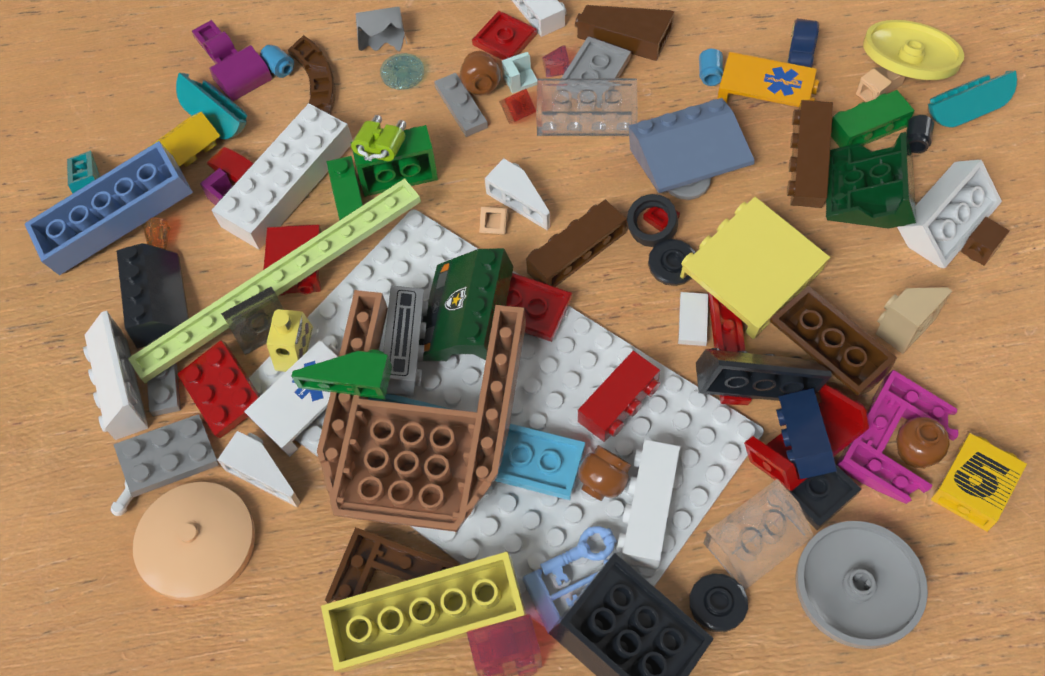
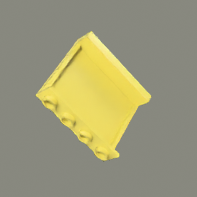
M756 197L748 203L743 202L736 209L735 216L731 220L725 219L717 228L718 232L713 237L707 236L695 254L691 252L684 258L681 263L683 267L680 274L682 279L687 275L692 277L746 323L748 328L745 333L753 340L771 323L770 318L804 290L824 270L830 259V256Z

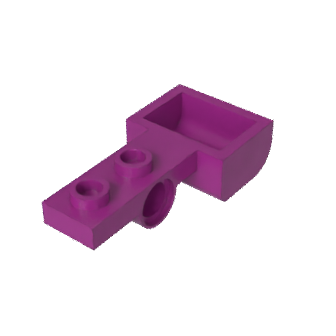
M212 20L192 30L194 38L215 63V65L209 68L213 80L232 102L272 80L267 65L254 48L249 45L237 51L227 33L221 32Z

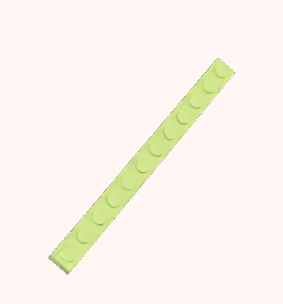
M406 179L401 180L129 357L128 360L144 383L148 382L421 202L420 196Z

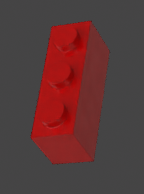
M633 350L578 409V423L603 442L610 436L615 437L623 428V421L629 415L633 417L641 408V401L647 395L651 397L659 388L660 369Z

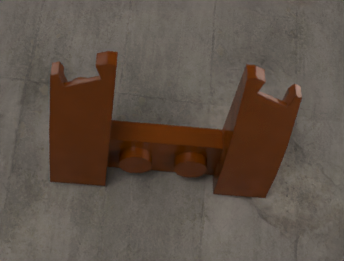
M355 527L325 601L329 604L334 600L339 601L365 593L376 569L408 581L458 565Z

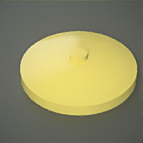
M886 20L875 23L869 27L863 41L865 52L874 62L889 71L915 79L941 80L949 78L959 71L964 60L963 49L952 37L936 28L913 21Z

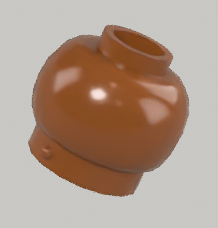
M474 51L466 56L461 66V82L465 89L472 94L486 95L498 86L501 79L500 67L496 60L487 52Z
M916 417L908 420L899 429L896 438L897 450L901 460L914 468L925 469L926 467L938 464L947 455L950 446L949 435L944 426L937 420L929 417Z
M598 445L594 453L587 454L579 465L578 478L584 484L581 489L600 501L604 497L616 498L622 494L628 484V471L632 465Z

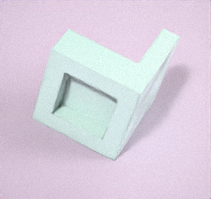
M528 52L502 60L503 78L512 94L538 84V80L531 69Z

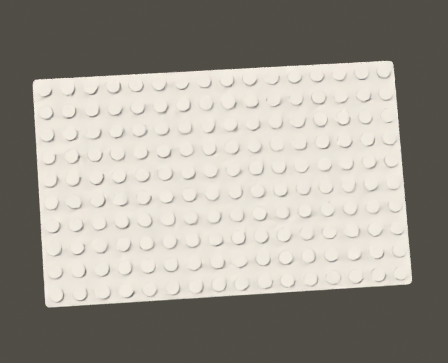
M415 209L410 210L307 317L313 326L308 350L320 340L327 347L332 344L340 352L354 290L383 293L387 307L389 305L391 285L424 289L423 300H428L436 266L478 248ZM568 306L552 342L524 333L510 424L585 442L582 460L587 454L594 453L598 445L614 453L632 465L628 471L629 481L625 490L616 498L604 497L600 501L581 489L584 484L579 480L577 474L571 499L566 500L494 481L458 532L410 527L461 565L508 551L512 559L526 614L544 627L523 582V577L535 570H542L540 564L576 547L582 533L588 527L593 526L610 528L617 540L612 553L606 559L609 560L614 553L622 558V552L617 551L620 533L626 534L628 523L623 522L626 504L632 505L634 495L628 494L631 476L637 477L639 467H634L636 450L643 449L644 439L680 446L658 570L629 564L655 587L747 458L748 454L744 442L752 436L760 440L764 430L761 426L726 404H720V401L710 394L698 393L696 385ZM386 316L385 325H384L383 334H382L381 343H380V348H379V351H382V352H383V348H384V339H385L387 316ZM634 350L660 369V386L651 397L647 395L641 401L642 406L633 417L629 415L623 421L624 426L615 437L610 436L603 442L578 423V409ZM452 354L448 361L417 362V368L422 369L421 384L414 387L413 397H402L454 410L477 412L486 360L474 354ZM269 356L249 377V380L261 396L285 372L275 371ZM326 409L294 439L317 457V448ZM595 533L587 539L586 543L589 545L591 552L599 553L605 550L606 546L599 533ZM582 557L572 563L570 562L568 565L566 564L563 567V573L567 575L569 582L565 583L563 580L561 581V586H558L555 580L556 576L552 573L545 576L542 570L541 577L549 594L552 595L599 572L604 566V560L593 561ZM589 583L553 600L560 617L569 608L565 599L569 598L571 601L573 600L572 596L575 594L578 597Z

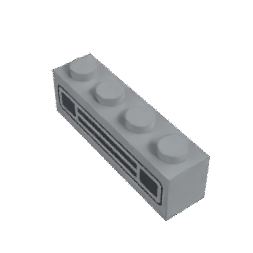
M391 285L383 352L388 354L392 364L386 394L413 397L414 387L421 384L422 369L417 368V362L423 361L424 345H419V339H425L426 323L421 322V316L427 317L428 300H423L424 289Z

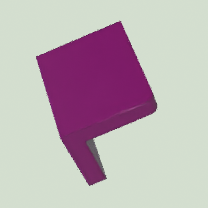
M220 168L200 183L207 199L214 205H217L233 187L227 174Z

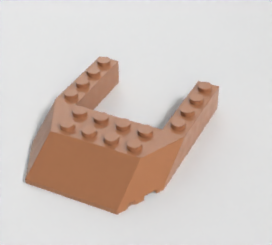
M354 290L339 356L356 351L368 352L369 350H379L388 311L383 293ZM495 305L477 412L368 400L369 397L330 392L317 455L322 467L324 482L330 497L334 516L458 532L499 474L510 427L525 333L526 319L524 308Z

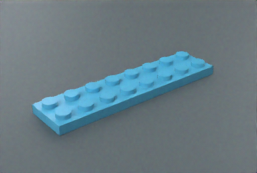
M386 394L385 399L368 398V400L450 409L392 394ZM510 424L499 474L494 481L570 500L584 453L585 442Z

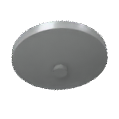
M845 521L830 525L813 536L798 560L795 583L803 610L821 632L841 644L860 649H877L892 645L912 631L924 613L928 590L923 567L910 546L899 536L882 526L863 521Z

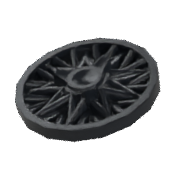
M668 239L660 242L653 247L649 254L648 266L650 273L657 281L665 285H683L690 281L692 277L689 275L684 279L680 277L683 267L681 263L689 253L695 254L696 252L689 244L681 240Z
M712 573L702 577L694 584L689 595V608L693 618L703 628L712 632L725 633L735 629L744 621L748 611V597L744 588L734 578L725 574Z

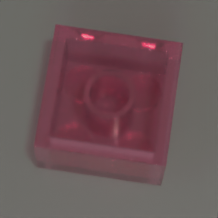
M530 614L467 632L478 676H513L517 674L518 676H532L537 673L538 668L542 667L541 652Z

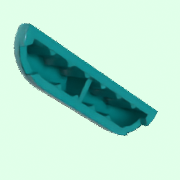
M1006 71L1005 74L992 79L990 74L934 96L930 99V104H928L929 113L938 124L945 127H956L1005 106L1013 97L1017 86L1016 71Z
M178 74L176 93L179 103L190 115L202 111L220 135L218 137L220 139L233 138L243 131L247 124V114L209 82L203 80L201 84L191 80L189 74Z

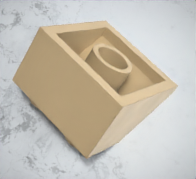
M948 287L906 288L899 297L894 294L884 306L886 310L877 321L880 323L876 335L904 354L936 320L952 290Z

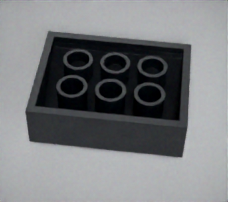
M616 553L610 557L549 632L554 639L596 676H689L714 639Z

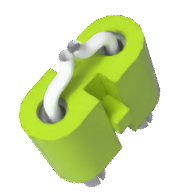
M375 115L372 121L364 122L352 141L351 148L356 154L364 156V159L371 161L373 158L392 161L405 140L404 129L406 122L399 120L396 126L386 124L383 129L380 125L382 117Z

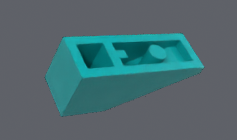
M91 150L67 159L68 186L72 194L100 177Z

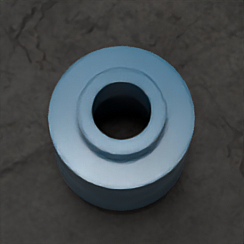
M266 45L261 50L260 57L268 69L277 77H286L293 71L294 60L278 46Z
M707 49L699 55L700 79L707 86L719 84L724 72L723 54L717 49Z

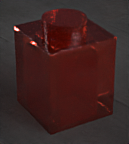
M527 89L499 101L509 124L537 112Z

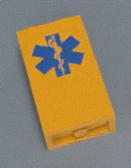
M729 52L717 99L723 98L727 103L730 93L799 107L801 100L815 101V98H811V94L816 95L819 80L815 79L817 69Z

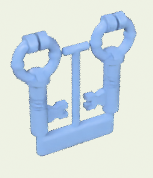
M601 526L588 527L580 536L576 547L540 564L545 576L552 573L556 576L555 580L558 586H561V581L569 582L567 575L563 573V567L566 564L568 565L570 562L572 563L583 557L593 561L604 560L603 563L605 565L608 561L606 558L612 553L617 540L610 528L606 529ZM595 533L600 534L606 546L605 550L599 553L591 552L589 545L586 543L589 536ZM541 569L535 570L523 577L526 589L548 634L561 618L553 600L589 583L597 573L552 595L549 594L542 580ZM576 594L572 596L573 600L571 601L569 598L565 599L568 606L577 598Z

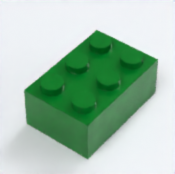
M426 125L404 130L405 140L392 161H383L376 158L368 161L364 159V156H360L353 151L364 197L383 193L403 179H406L411 186L438 180L433 148Z

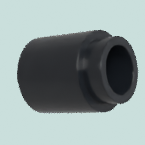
M916 115L908 120L906 134L912 153H923L931 146L934 121L926 115Z

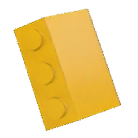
M201 111L188 117L153 144L160 141L174 157L178 166L183 164L187 167L198 159L195 155L202 149L204 152H207L217 145L214 140L220 137V135Z

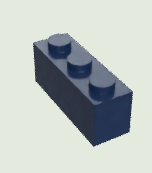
M814 388L779 396L781 408L776 409L780 426L786 425L787 427L781 430L785 447H792V450L786 451L788 460L794 464L795 468L797 467L800 479L836 472L833 452Z

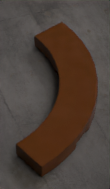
M303 35L288 49L289 55L302 65L309 77V104L331 115L335 101V83L330 64L320 48Z

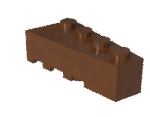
M801 100L799 108L793 111V133L790 142L792 156L789 160V172L792 173L791 180L788 181L787 196H791V206L822 208L827 199L833 102Z

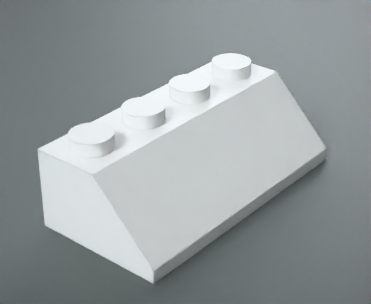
M982 160L954 162L915 206L916 223L897 227L908 248L940 268H946L964 247L967 239L985 217H989L1002 202Z
M108 311L101 312L85 334L87 346L83 347L86 359L91 363L92 369L88 370L91 382L96 385L97 392H94L93 396L98 408H101L102 415L98 417L100 426L104 432L108 431L117 440L148 429V424L135 370L128 360L131 357L127 337Z

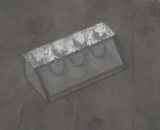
M637 78L538 79L537 136H629V125L637 123Z

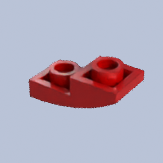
M223 147L207 162V165L214 171L219 168L223 170L227 177L235 183L254 164L226 147Z

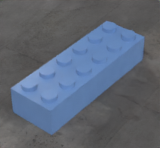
M158 141L26 222L25 227L41 262L58 275H61L192 194L193 191L174 157Z

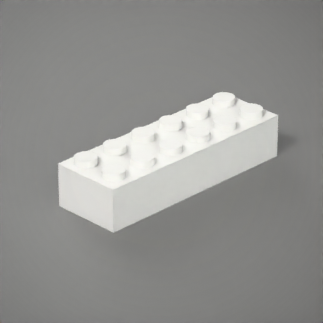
M308 103L211 210L221 228L260 250L266 243L267 227H280L328 172L326 161L339 159L351 146L353 139L348 124Z

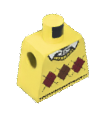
M279 309L274 311L267 339V348L275 371L286 372L308 351L313 326L301 311Z

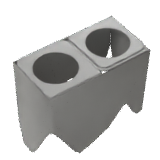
M400 6L356 13L357 40L360 51H363L367 46L377 51L384 43L394 46L397 51L401 50L405 33Z

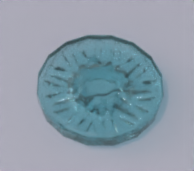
M407 53L396 54L383 62L380 68V76L384 84L390 88L398 90L409 89L416 86L422 80L424 64L415 55Z

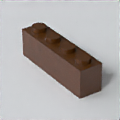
M606 199L598 205H593L585 215L573 220L561 233L554 234L541 248L530 252L526 258L527 273L536 281L556 287L626 234L627 218Z

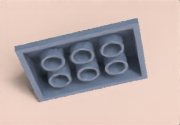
M723 98L713 99L700 105L690 106L683 110L666 113L656 118L629 125L630 151L658 193L755 164L754 157L737 119Z

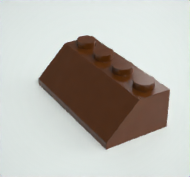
M809 286L770 318V322L819 364L830 370L832 375L857 396L871 391L889 374L897 359L895 355Z

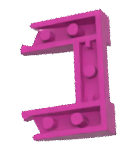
M892 370L883 379L872 399L873 403L867 412L869 429L845 447L836 465L846 475L862 484L907 504L912 501L908 496L917 489L925 493L933 485L882 454L901 417L907 420L916 417H929L937 420L944 426L949 439L954 441L958 437V430L948 427V415H955L957 408L895 370Z

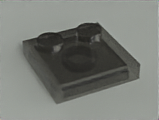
M269 287L221 314L243 353L246 355L267 343L274 311L284 309L273 288Z

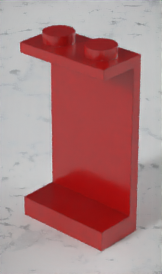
M825 384L819 390L821 402L818 405L834 457L867 431L869 424L867 410L860 402L851 400L838 389L831 388ZM782 433L767 445L754 436L744 442L750 463L789 491H792L807 479H800L797 467L795 468L794 464L788 460L786 451L792 450V447H785Z

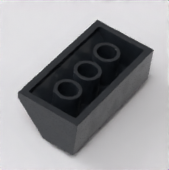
M144 243L116 250L125 330L137 349L148 346L189 319L178 253Z
M719 348L705 349L696 362L698 393L780 401L779 396L814 388L816 394L832 377L831 371L815 360L802 359L798 356L789 358L774 354L760 355L751 354L747 351L731 352L722 351Z

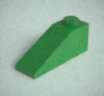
M352 156L326 161L339 221L363 206Z
M356 351L294 370L291 377L297 387L301 389L385 399L392 364L388 354L382 351Z

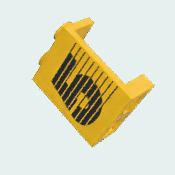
M969 433L960 445L959 453L943 482L934 492L931 500L988 532L998 522L1027 463L1019 460L1013 453L993 446L987 439Z

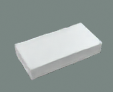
M680 293L678 344L706 346L708 294Z

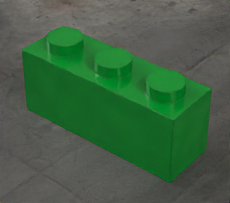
M898 90L888 94L884 93L876 99L862 102L852 109L835 114L832 118L831 137L839 148L857 143L864 146L906 128L908 120L913 116L915 110Z

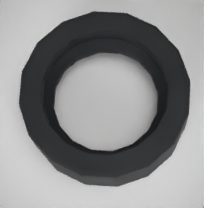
M648 194L641 196L633 202L628 210L627 223L630 233L638 243L644 246L654 247L660 242L672 239L678 229L679 221L675 206L668 198L662 195ZM658 207L667 213L668 225L657 234L643 233L638 228V216L645 209Z

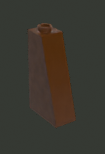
M586 5L582 14L579 13L575 21L577 38L586 40L587 37H591L631 51L633 55L657 61L673 29L674 11Z

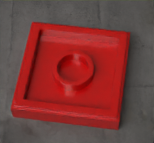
M498 11L474 36L472 45L501 60H505L519 55L537 35V29Z

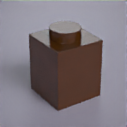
M985 217L969 236L961 252L971 260L985 266L1002 245L1010 230Z

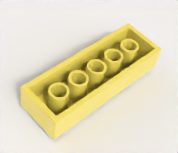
M508 551L321 606L334 671L343 673L528 619L512 559Z

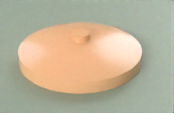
M194 482L178 486L160 496L142 516L133 540V557L140 576L151 588L168 598L192 601L215 595L227 588L240 576L251 558L255 544L253 517L241 498L227 487L210 482Z

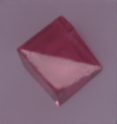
M565 45L542 57L546 77L563 75L569 67V58Z

